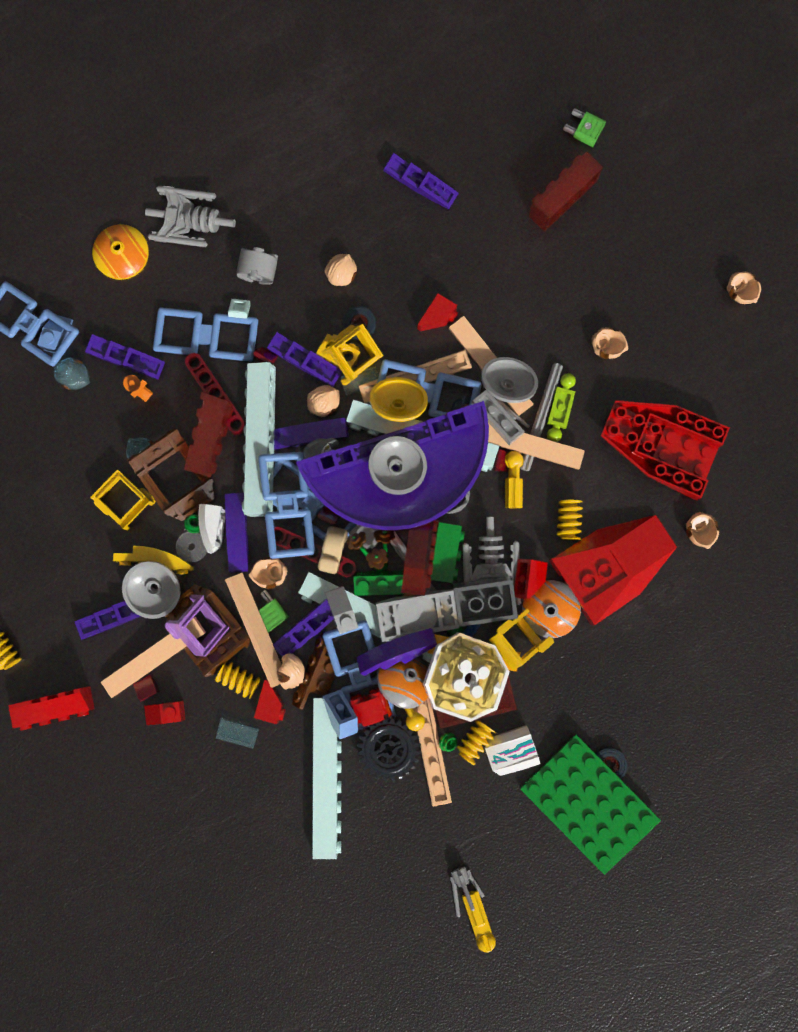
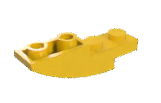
M133 546V553H113V561L119 562L120 566H131V562H138L139 564L145 561H155L166 565L171 570H177V574H188V571H194V566L182 558L155 548Z

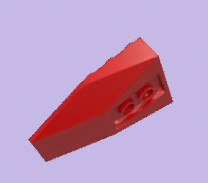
M615 401L601 437L646 476L696 501L703 496L709 481L706 479L718 448L724 444L730 427L677 405Z
M653 515L597 529L550 559L549 562L558 576H562L582 607L581 611L590 625H596L640 595L677 546L658 517Z

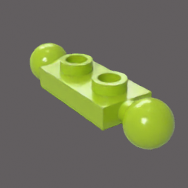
M566 373L561 377L560 382L563 387H557L547 422V425L553 426L547 432V438L550 441L559 442L562 438L560 428H567L576 392L570 390L576 382L574 375Z

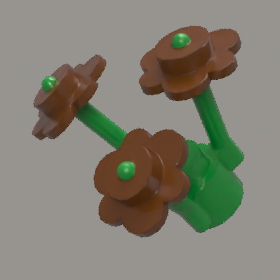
M394 530L375 531L373 533L375 541L382 542L383 549L378 551L375 548L372 550V553H368L362 545L366 542L365 532L354 533L346 543L350 550L360 548L369 562V567H374L376 571H384L388 567L387 543L395 539Z

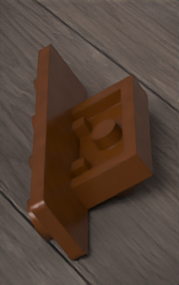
M322 632L317 637L313 653L308 658L303 683H300L298 690L293 695L292 705L301 710L304 708L310 692L320 696L327 695L335 677L330 658L325 655L327 649L323 639L324 633Z

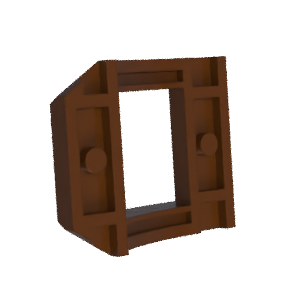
M177 429L167 431L164 436L136 455L133 454L128 460V463L162 511L175 519L185 520L199 510V504H208L214 499L213 480L199 463ZM176 452H179L201 483L170 504L147 472Z
M193 585L180 596L176 607L169 614L165 615L166 622L169 620L178 621L193 604L189 597L191 595H204V600L212 605L229 626L231 631L218 641L206 657L195 656L187 646L184 648L193 662L199 667L202 674L208 677L217 674L216 670L243 647L248 648L250 637L211 589Z

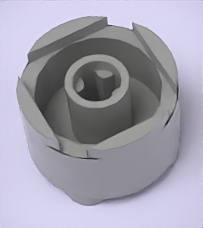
M254 247L253 251L242 248L237 266V277L248 282L255 280L259 281V284H272L278 256L266 254L264 249Z

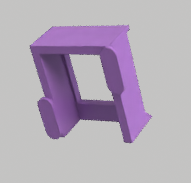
M191 595L189 598L193 604L178 621L169 620L166 622L165 628L174 639L180 638L195 656L206 657L228 631L229 627L223 623L204 600V595ZM199 611L203 613L204 617L213 627L212 631L201 643L186 627Z

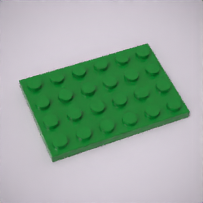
M577 734L520 788L604 875L661 821Z

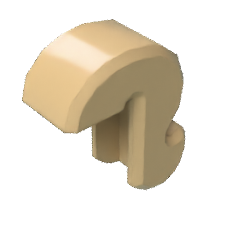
M334 526L328 528L318 563L319 571L331 574L337 573L344 544L348 537L346 529Z

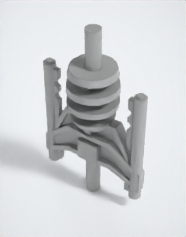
M158 186L156 189L159 194L167 197L168 204L166 210L146 208L145 210L146 216L165 218L164 225L160 231H152V234L148 235L149 240L206 247L207 242L204 238H189L188 236H183V234L189 233L190 228L196 231L202 230V232L208 233L210 231L213 233L218 231L219 225L235 227L236 224L234 219L220 218V213L217 209L213 208L211 210L210 207L203 208L202 206H197L194 209V204L188 200L199 198V200L206 199V201H212V199L216 198V195L211 192Z
M486 517L487 536H480L479 541H484V545H478V550H484V554H479L478 556L480 559H485V563L477 564L473 573L472 564L470 563L472 559L470 556L471 546L467 543L462 544L464 582L511 575L514 586L517 560L520 559L519 542L514 541L513 545H510V550L513 552L511 555L513 561L511 562L510 571L506 563L498 562L499 558L504 557L503 553H498V550L504 549V545L498 544V541L503 540L502 536H494V517ZM515 598L516 605H520L521 598Z

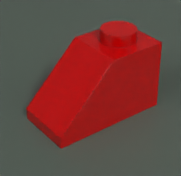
M438 293L418 323V330L424 331L447 326L449 321L453 322L458 314L456 312L457 305Z
M530 559L517 560L514 585L515 598L530 599L546 582L547 562Z
M267 679L264 680L254 718L278 724L279 720L283 721L286 709H283L284 703L275 687H270Z
M183 700L144 706L146 725L186 720Z

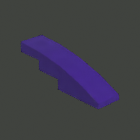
M395 153L391 155L383 169L384 172L402 184L447 209L451 207L459 194L429 171L427 173L412 162L410 164Z
M276 332L267 347L269 351L331 387L334 386L342 373L341 369L311 350L308 351L296 342L290 341L278 332Z
M93 334L85 351L87 354L157 380L165 364L162 360L113 341H107Z
M346 418L274 429V450L306 445L319 438H334L337 440L349 437Z
M244 493L225 494L229 573L249 571L247 516L244 515L242 510Z
M327 598L273 643L275 650L282 657L285 654H292L295 650L302 647L310 638L317 635L333 620Z
M123 601L93 613V615L74 621L80 639L83 640L141 616L134 613L126 602Z
M429 628L402 636L356 657L360 674L366 676L380 667L386 670L400 661L406 664L436 647L437 642L433 629Z

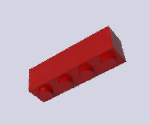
M90 686L8 705L13 729L20 727V731L32 728V724L39 723V726L51 724V719L58 718V722L68 720L72 714H77V717L89 715V710L95 709Z

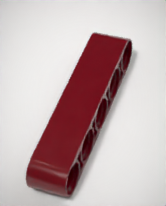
M197 353L189 354L185 359L187 368L227 428L235 435L243 434L246 423L201 356ZM194 360L200 361L197 367H191V363ZM205 375H209V381L206 383H202V377ZM219 390L220 396L212 398V393ZM230 406V412L223 414V407ZM240 421L241 427L237 430L232 429L233 423Z
M274 527L275 533L281 531L284 535L281 541H276V545L286 550L292 549V541L298 539L301 541L300 548H307L305 538L281 527ZM315 544V548L318 549V555L314 558L309 557V555L301 557L318 564L323 547ZM341 556L337 574L347 578L353 577L357 572V566L352 560ZM348 563L352 564V573L345 574L343 566Z

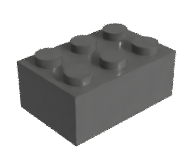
M511 575L453 584L459 627L518 618Z

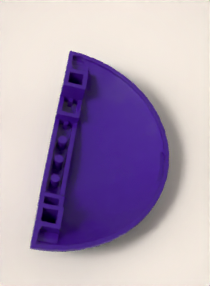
M484 401L448 412L445 415L426 420L425 422L354 445L331 450L297 461L296 463L303 479L313 494L327 508L345 520L360 526L379 530H401L421 526L441 517L455 507L466 496L478 478L485 461L489 440V424ZM393 436L405 437L414 441L422 449L427 461V471L422 483L412 492L403 495H394L381 490L373 482L368 469V461L373 448L380 441ZM392 466L394 471H398L397 466Z

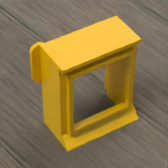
M363 324L348 326L338 334V340L321 351L323 355L330 353L345 375L340 380L342 385L349 384L366 368L383 357V354ZM356 335L370 358L355 370H352L338 348Z
M116 470L90 497L105 515L112 517L122 529L127 531L130 529L128 525L148 504L152 506L156 502L145 488L139 489L119 470ZM120 479L141 498L121 519L101 500Z
M528 609L521 612L517 619L507 620L497 629V633L489 639L492 645L497 647L500 655L513 671L526 663L538 651L542 653L554 643L553 638L550 636L541 641L523 618L530 612ZM515 624L518 625L534 645L522 657L518 655L503 636Z

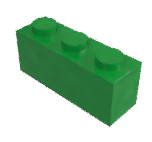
M439 522L430 581L452 584L453 580L457 581L458 569H455L456 561L460 562L462 550H458L459 542L463 543L465 531H461L462 526Z
M414 570L356 572L353 576L355 596L413 594L415 589Z

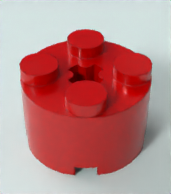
M379 687L369 690V694L363 696L356 694L350 697L349 704L358 717V727L359 723H362L363 727L385 720L384 715L386 714L389 717L392 715L388 700L383 696Z

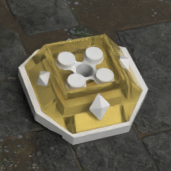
M456 633L436 645L423 685L433 709L471 722L498 709L510 671L495 645L462 633ZM470 673L471 680L466 683L465 676Z

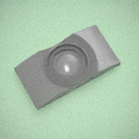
M453 589L428 591L413 596L394 597L376 603L382 642L394 640L432 628L434 632L459 628Z

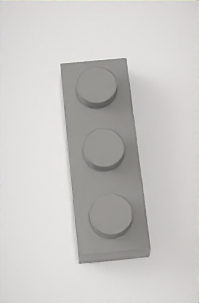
M487 390L472 400L471 404L484 401L488 423L508 445H511L524 434L525 431Z

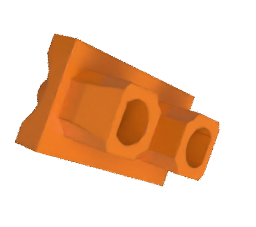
M135 375L125 377L123 381L124 388L131 391L130 395L134 398L139 396L146 402L153 394V392L145 387L147 382L144 380L140 382Z

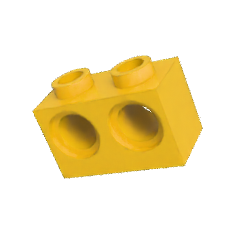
M327 334L316 354L339 368L330 353L323 355L321 352L339 339L338 335L333 334L331 336ZM344 343L338 349L343 357L346 354L353 356V359L347 361V363L354 370L361 358V352L354 344L350 343L347 345Z

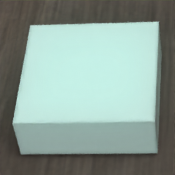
M231 299L228 317L247 319L250 301Z

